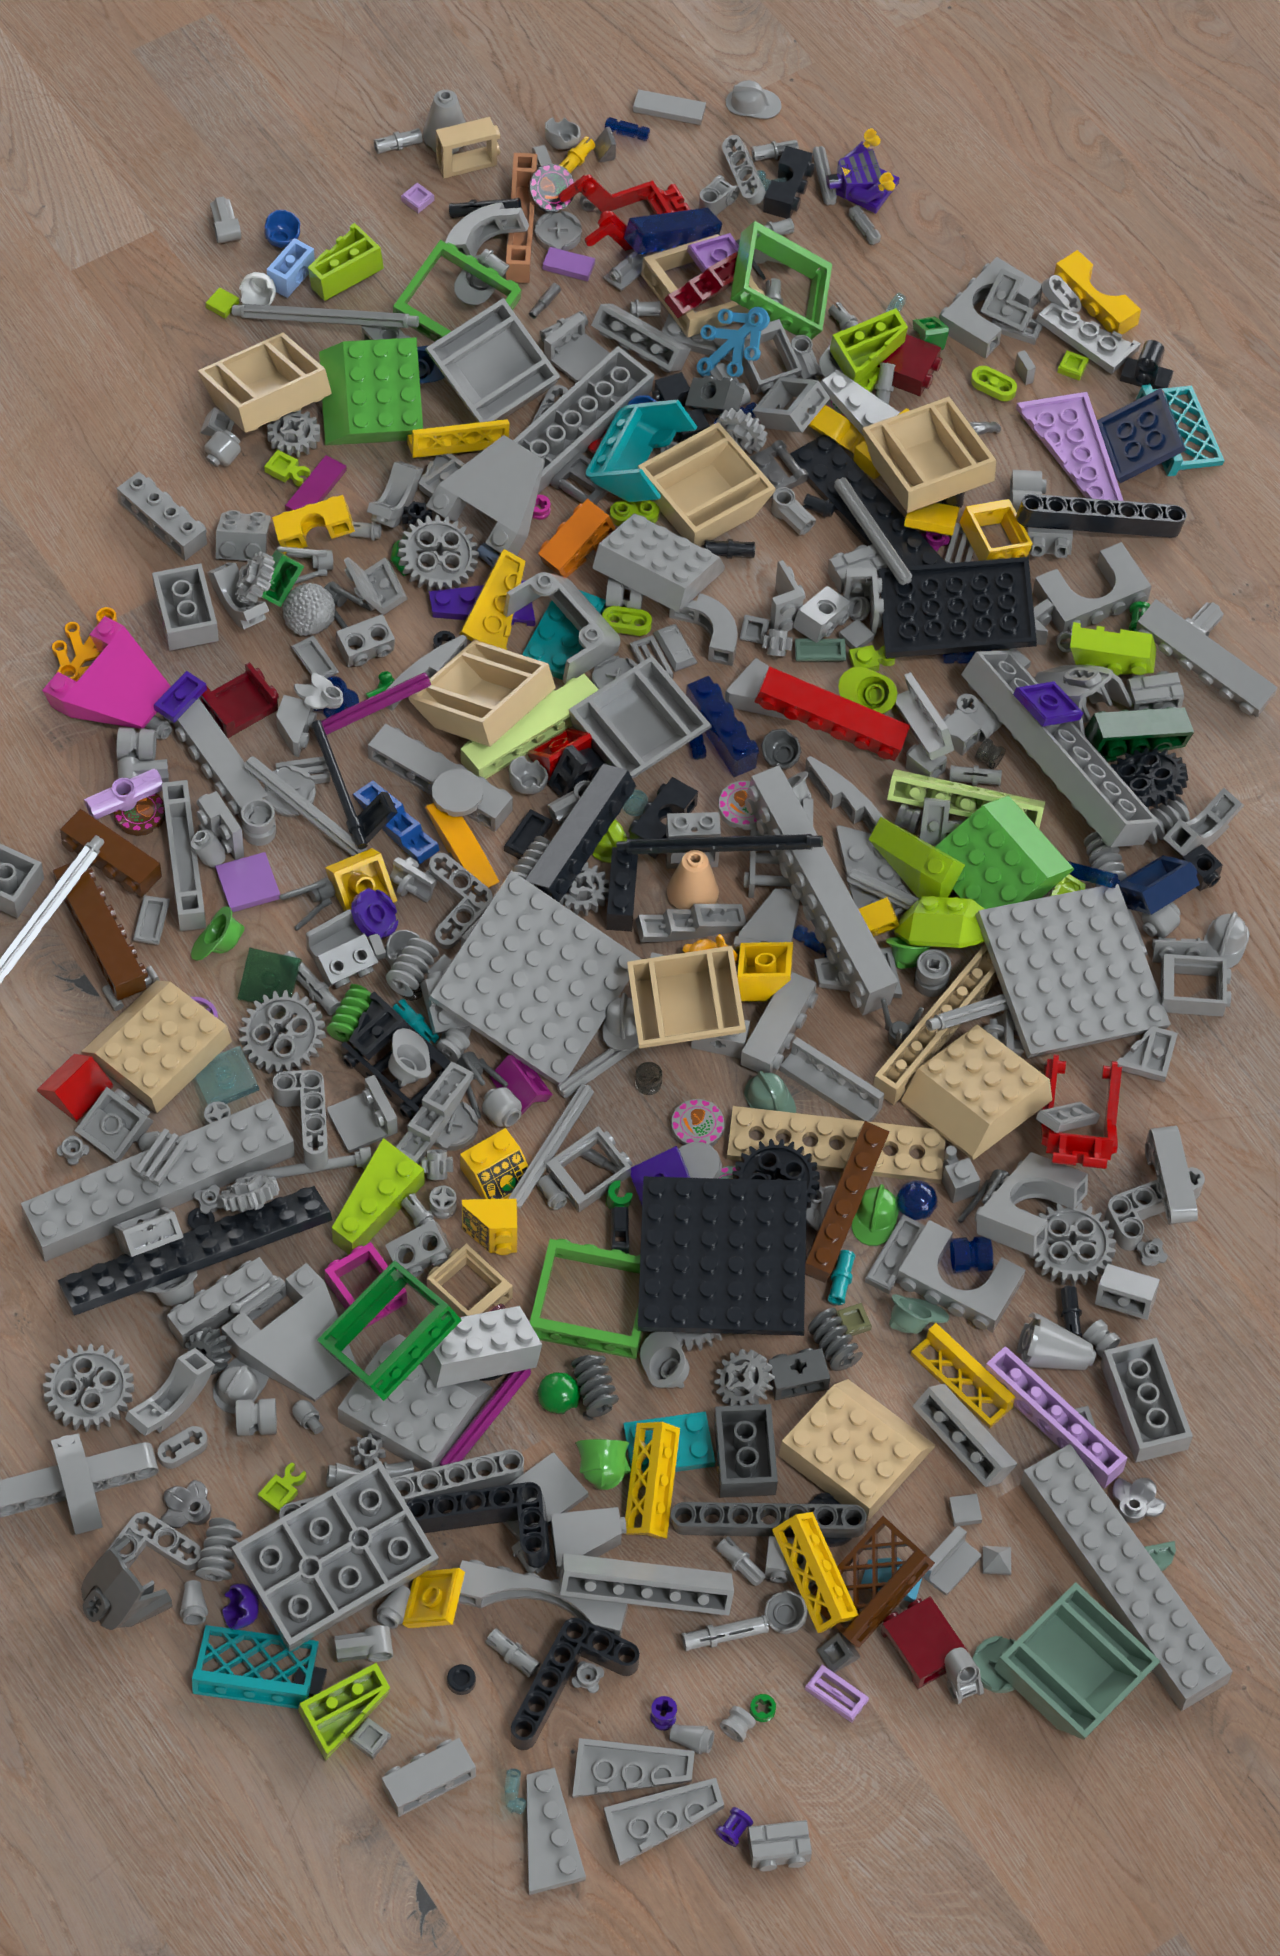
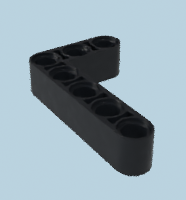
M534 1482L411 1499L407 1503L414 1517L424 1514L419 1518H415L424 1533L519 1520L520 1545L526 1563L533 1568H539L547 1564L550 1559L546 1504L540 1486ZM531 1498H536L534 1501L526 1502ZM503 1502H508L506 1505L498 1506ZM475 1506H480L478 1509L470 1510ZM447 1510H452L450 1513L443 1514ZM532 1523H538L536 1526L528 1527ZM534 1548H540L538 1551L530 1552Z
M575 1617L566 1620L511 1724V1742L513 1746L519 1750H528L534 1746L580 1656L619 1675L630 1676L638 1670L640 1657L638 1647L634 1643L580 1618ZM577 1631L582 1636L573 1639L568 1636V1633ZM597 1643H603L608 1648L599 1651L593 1646ZM564 1655L569 1660L565 1663H559L555 1658ZM623 1655H629L634 1660L625 1663L619 1658ZM545 1680H553L556 1682V1685L548 1688L542 1683ZM539 1704L544 1709L540 1712H533L530 1710V1706ZM527 1729L531 1734L527 1737H520L517 1735V1731Z

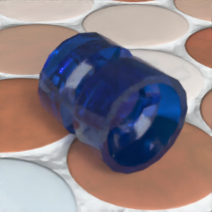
M983 1236L973 1237L972 1241H969L967 1237L951 1238L950 1259L953 1273H968L971 1268H974L976 1272L992 1271L994 1260L991 1239Z

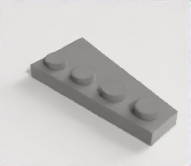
M1053 302L1042 310L1036 319L1038 323L1110 374L1123 365L1127 357H1132L1141 346V343L1135 340L1131 343L1122 339L1123 335L1113 331L1111 334L1101 329L1100 324L1094 321L1085 322L1080 319L1079 314Z
M670 313L662 330L663 333L691 348V351L711 356L728 340L719 338L707 340L702 338L701 333L687 338ZM726 326L719 327V329H730ZM711 330L707 331V336L711 335ZM733 350L723 360L732 362ZM751 350L750 357L752 358L754 356V350Z
M579 1738L572 1798L691 1782L695 1751Z
M555 1768L528 1774L529 1895L585 1881L586 1875Z
M713 1778L604 1807L603 1812L619 1866L724 1809V1802L717 1779Z

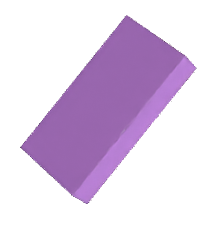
M550 247L543 262V270L588 281L595 265V258Z

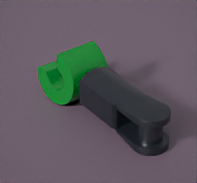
M616 1180L609 1186L606 1197V1205L610 1209V1250L617 1249L625 1252V1254H629L628 1207L630 1206L633 1193H626L624 1197H618L621 1180ZM615 1237H624V1241H615Z

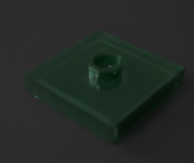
M249 947L237 999L254 1003L256 1000L262 1004L264 1003L263 995L273 999V992L276 991L278 996L282 997L285 990H287L289 997L292 998L302 960Z

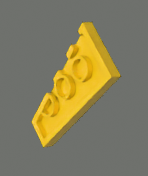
M506 549L501 551L459 635L466 636L470 641L477 640L507 650L506 646L511 633L513 614L507 618L504 615L506 595L508 591L521 584L525 560Z

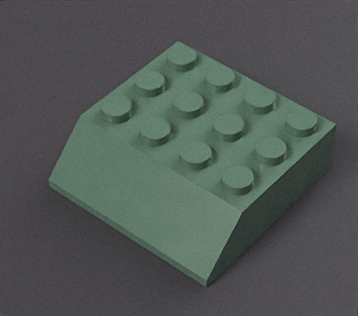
M1075 1582L999 1658L994 1669L1057 1729L1084 1740L1161 1661Z

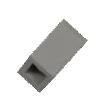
M284 695L276 714L277 730L292 754L299 757L302 748H306L308 745V731L310 727L313 728L312 722L316 721L317 713H314L313 708L306 706L303 699Z

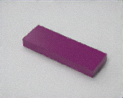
M325 455L287 502L285 511H293L305 505L323 501L347 471L346 465Z

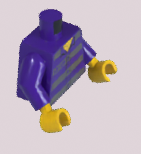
M873 128L868 129L864 133L865 142L861 141L850 153L838 161L837 174L826 176L828 189L841 187L844 198L847 200L869 203L874 199L883 198L885 189L893 191L895 188L894 177L889 172L881 173L874 150L869 148L870 146H878L881 141Z

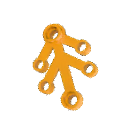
M110 607L101 608L96 613L97 625L104 616L117 622L116 612ZM69 622L65 625V635L71 640L76 655L70 663L67 656V644L62 640H57L52 644V652L58 658L60 664L57 672L65 676H72L69 678L77 682L90 667H82L86 661L96 659L101 653L95 648V644L90 636L83 645L79 624ZM70 629H76L74 632H69ZM59 647L64 648L63 650H60V651L56 650V649L59 648Z

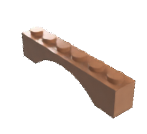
M514 153L511 199L520 198L522 210L529 223L527 232H515L508 235L506 264L510 267L506 272V280H512L517 283H530L535 204L528 193V182L531 175L537 170V154Z

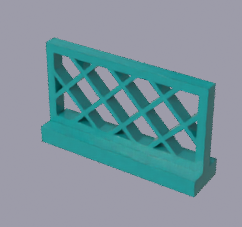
M1142 385L1136 400L1157 389H1152L1151 385ZM1192 385L1163 388L1162 390L1165 392L1167 400L1170 401L1169 405L1171 406L1173 403L1184 409L1182 414L1171 409L1174 418L1178 420L1176 422L1177 427L1182 422L1193 428L1189 433L1178 427L1181 437L1186 439L1184 442L1186 451L1184 453L1192 456L1194 459L1183 461L1180 453L1162 462L1167 476H1176L1179 470L1223 465L1225 460ZM1187 394L1190 400L1189 404L1177 398V396ZM1187 411L1197 416L1198 421L1195 422L1185 416ZM1197 430L1204 434L1206 441L1194 436V432ZM1188 441L1200 446L1199 452L1186 446ZM1205 449L1211 452L1215 458H1208L1201 453Z
M206 1625L196 1669H194L192 1677L193 1694L298 1709L301 1702L309 1699L319 1641L309 1640L289 1652L280 1635ZM210 1635L223 1637L227 1643L214 1649L209 1643ZM243 1640H248L255 1647L242 1653L236 1644ZM271 1644L279 1645L283 1651L272 1658L264 1649ZM232 1648L238 1657L226 1664L219 1655ZM299 1648L311 1649L310 1656L302 1661H299L293 1652ZM260 1652L266 1661L254 1668L248 1658ZM288 1656L295 1665L283 1672L276 1662ZM213 1658L221 1666V1668L214 1672L203 1670L204 1664ZM243 1662L249 1672L243 1676L234 1675L230 1669ZM304 1664L308 1665L307 1670L303 1666ZM271 1666L278 1674L273 1679L267 1680L263 1679L259 1673ZM298 1668L306 1676L304 1685L291 1683L287 1677L297 1672Z

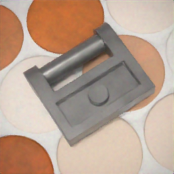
M783 440L775 441L770 447L749 458L776 489L780 487L792 489L807 481V475L809 474L795 462L786 450L787 446ZM779 455L793 476L788 477L774 457Z
M580 452L554 476L551 482L553 487L556 489L561 488L581 503H584L588 498L596 506L609 492L592 483L588 478L586 470L591 460ZM570 477L591 491L592 494L588 496L566 480Z

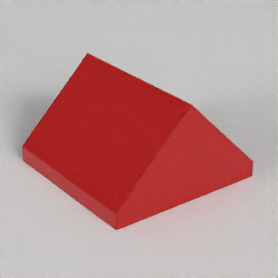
M567 728L528 751L527 754L533 762L538 760L540 765L547 770L548 780H550L565 747L573 745L578 751L592 748V736L588 732Z
M73 1054L37 1089V1092L75 1122H78L92 1108L106 1087L109 1089L113 1088V1083L92 1056Z

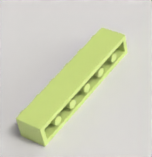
M585 674L570 679L563 687L549 693L546 698L539 702L492 746L489 747L472 740L468 741L461 748V763L476 776H481L485 779L489 778L510 765L512 760L526 755L528 751L567 728L572 727L569 709L598 691V688Z

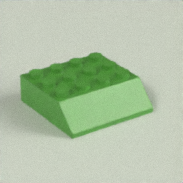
M417 337L343 341L319 352L320 365L326 370L332 394L322 399L325 446L407 441V436L412 435V430L423 429Z
M1009 795L982 805L935 846V848L965 864L953 890L960 898L972 899L984 909L1042 898L1074 870Z

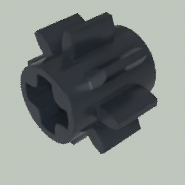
M413 501L408 507H403L402 524H408V527L410 524L415 526L417 519H420L423 523H425L426 516L432 519V510H426L425 502Z

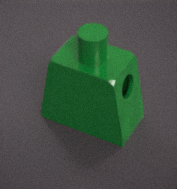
M276 550L272 555L275 561L272 567L275 569L270 582V588L273 591L269 589L264 591L262 597L281 607L302 572L304 565Z

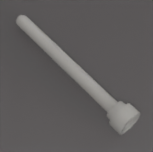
M370 1147L359 1148L360 1151L354 1152L355 1155L328 1159V1164L320 1170H312L305 1163L248 1172L244 1174V1177L260 1174L261 1177L268 1175V1177L274 1176L277 1179L357 1165V1168L362 1167L366 1169L372 1158Z

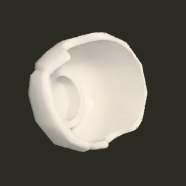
M253 272L246 275L239 287L242 294V304L271 305L276 295L273 279L265 273Z

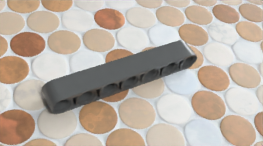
M681 1502L676 1504L671 1511L672 1527L675 1532L681 1535L775 1537L772 1531L773 1528L796 1514L813 1512L824 1537L855 1538L865 1532L867 1517L862 1507L848 1504ZM682 1514H687L691 1517V1520L687 1523H680L677 1521V1518ZM709 1515H716L720 1518L718 1522L713 1524L705 1521V1518ZM738 1515H744L748 1518L743 1524H737L733 1521ZM768 1515L776 1519L773 1524L769 1525L761 1520ZM827 1516L833 1521L829 1525H822L818 1520L821 1517ZM850 1517H857L861 1520V1523L852 1526L846 1521ZM791 1527L783 1531L786 1537H795Z

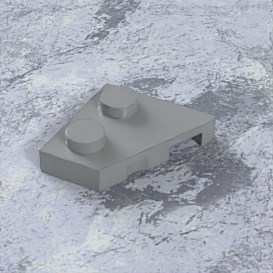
M451 453L436 455L434 461H430L428 464L427 472L422 475L418 483L420 491L431 498L438 484L465 464Z

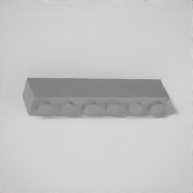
M1157 599L1154 600L1138 620L1136 630L1152 634L1155 644L1158 645V649L1167 656L1172 655L1179 660L1178 663L1181 667L1188 671L1193 670L1199 675L1198 677L1203 683L1208 686L1212 684L1219 689L1222 697L1227 700H1234L1247 715L1253 714L1258 717L1275 696L1277 686Z
M199 698L175 723L164 717L169 724L172 723L176 728L175 733L181 742H186L193 760L200 762L205 777L213 780L215 790L220 797L224 796L228 801V808L234 816L238 815L242 821L241 810L246 802L252 799L260 798L269 802L267 792L256 777L244 768L245 762Z
M386 723L368 744V759L432 795L433 783L441 773L450 769L467 770L463 765L451 762L442 753L432 751L421 741L413 740L406 736L399 728H393ZM478 776L483 785V800L473 813L466 816L496 832L513 811V797L506 790L498 789L485 778Z
M563 1553L559 1573L560 1596L729 1616L734 1595L732 1573Z

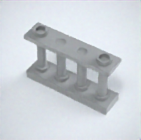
M803 798L802 807L813 826L814 799ZM756 827L750 829V836H763L759 831H756ZM749 851V872H744V887L749 888L748 898H754L755 885L791 887L788 877L755 875V863L780 864V862L771 853Z

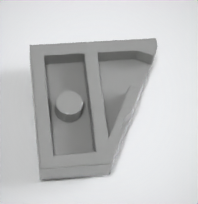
M1152 1026L1141 1040H1137L1131 1046L1130 1051L1123 1058L1120 1057L1117 1060V1067H1122L1124 1072L1165 1082L1178 1033Z

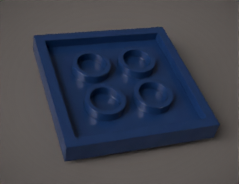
M1162 388L1097 420L1115 475L1120 483L1186 451Z

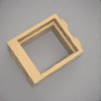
M490 117L436 130V162L443 179L497 165V155H500L497 140L500 139V132L498 126L493 125ZM486 141V147L452 155V149Z
M467 1243L460 1250L458 1248L453 1250L448 1256L447 1261L440 1267H434L427 1276V1287L446 1302L459 1317L499 1310L513 1297V1286ZM466 1264L493 1288L469 1311L442 1287Z

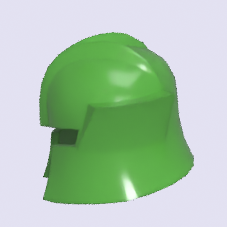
M586 1439L575 1442L581 1457L580 1473H583L585 1479L593 1484L595 1488L601 1490L612 1489L622 1481L624 1475L631 1472L625 1455L629 1442L612 1439Z

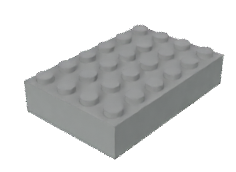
M381 1461L231 1547L232 1556L289 1652L438 1565L439 1560L438 1555Z

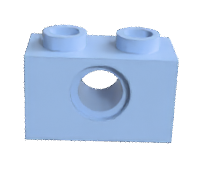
M294 238L267 268V275L273 279L277 293L288 298L308 276V266L315 261L314 248Z

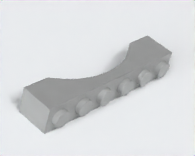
M188 781L162 783L180 931L206 928L197 854L191 846L194 828Z
M462 1560L460 1569L465 1572L458 1600L460 1604L483 1608L495 1602L508 1599L526 1598L541 1600L556 1605L576 1618L585 1620L621 1637L628 1610L627 1603L560 1596L559 1579L549 1581L541 1579L540 1576L533 1573H525L523 1575L503 1566H498L497 1568L486 1566L478 1560H470L469 1562Z

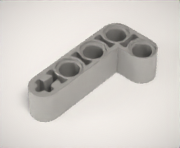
M316 1070L279 1072L273 1078L274 1100L283 1107L301 1106L304 1162L308 1168L320 1170L328 1164L323 1075Z
M1168 1126L1149 1129L1145 1142L1146 1160L1148 1165H1154L1168 1223L1178 1224L1197 1221V1204L1178 1127Z
M1190 1167L1188 1170L1196 1200L1201 1194L1205 1177L1201 1170ZM1158 1179L1111 1197L1108 1202L1105 1220L1109 1221L1108 1227L1114 1230L1113 1236L1118 1245L1124 1250L1133 1251L1137 1249V1245L1142 1241L1144 1234L1142 1220L1165 1212ZM1139 1200H1143V1201L1147 1202L1148 1204L1143 1205V1204H1140L1138 1201H1139ZM1114 1210H1121L1123 1211V1214H1118L1114 1212ZM1125 1232H1132L1136 1236H1129Z

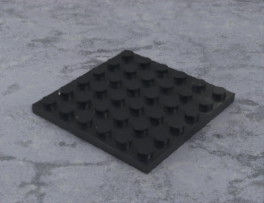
M643 1176L638 1331L804 1336L807 1181Z

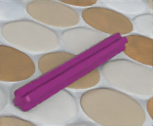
M423 672L322 720L326 735L431 685L429 676Z
M531 1369L510 1373L442 1458L440 1466L464 1459L531 1375Z

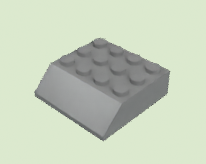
M504 298L425 349L478 423L505 419L555 386L560 378V375Z
M634 513L599 543L592 568L679 612L724 571L725 565L721 558L711 553L710 550L701 548L691 543L688 539L670 532L667 528L658 526L645 517Z
M650 656L569 709L572 726L576 730L591 734L592 749L607 765L627 769L632 778H635L711 728V724L653 656Z
M398 1334L383 1343L364 1372L370 1376L406 1338ZM421 1362L385 1401L380 1399L358 1379L338 1407V1421L364 1437H368L371 1434L372 1438L376 1441L382 1439V1448L405 1461L412 1460L413 1466L420 1470H426L440 1466V1461L462 1435L491 1393L492 1387L478 1379L436 1388Z

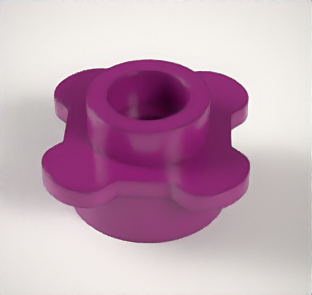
M930 531L921 534L936 552L941 546L948 545L950 542V538L945 534Z

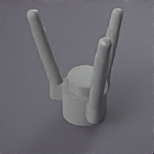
M277 547V551L287 552L286 555L288 557L312 558V567L318 569V571L298 577L295 584L318 576H327V570H333L332 550Z

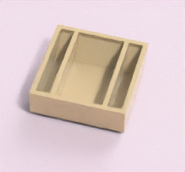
M284 332L198 370L199 376L214 404L245 433L255 431L259 426L277 421L290 412L299 411L302 407L312 402L321 401L324 397L332 394L325 368Z
M950 396L862 428L874 467L907 513L995 481L996 459Z
M719 422L638 465V469L644 471L661 495L659 500L651 501L658 505L659 510L682 537L699 547L704 545L705 540H713L753 518L776 490L773 484Z
M473 640L430 678L431 685L409 696V701L434 728L490 747L556 687L548 663Z
M732 946L627 962L639 1049L746 1032Z
M156 980L81 1052L83 1055L92 1056L106 1074L155 1113H158L224 1050L232 1040L226 1024L172 982Z
M975 1025L917 1069L901 1100V1104L974 1160L1051 1102L1052 1093L1049 1078L979 1025Z
M847 1379L834 1384L782 1440L779 1457L822 1490L830 1493L839 1503L862 1507L866 1512L867 1523L935 1448V1444Z

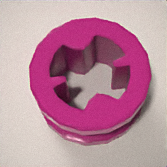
M537 495L532 518L542 520L550 515L551 503L548 497Z

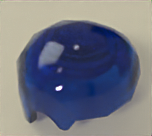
M921 1180L905 1183L898 1191L896 1197L898 1210L902 1215L913 1220L929 1218L938 1207V1197L935 1189L929 1183Z

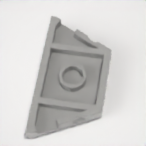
M841 825L836 826V835L846 878L850 870L855 868L893 887H898L902 884L901 877L868 840L871 836L870 833ZM848 883L850 895L858 909L880 898Z

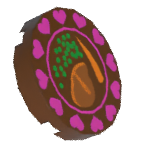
M157 793L137 801L135 807L131 810H117L114 812L115 822L122 828V831L135 836L152 833L154 829L159 828L163 824L165 818L164 802Z

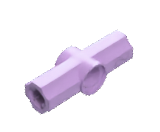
M151 769L131 779H117L111 788L84 799V803L89 815L97 820L117 810L128 811L133 809L137 801L162 791L163 782L158 771Z

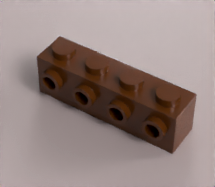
M79 809L60 829L62 845L68 851L76 852L77 854L81 852L87 842H91L95 835L103 839L105 843L99 849L100 853L90 866L95 865L102 870L107 878L120 882L129 893H136L142 898L162 877L160 862L82 809Z

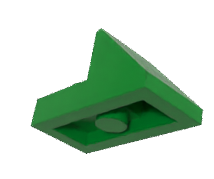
M936 316L912 320L913 329L920 335L921 340L939 346L941 350H944L949 334V327Z

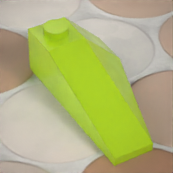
M880 817L868 839L919 899L922 896L948 898L965 866L964 863L883 817Z

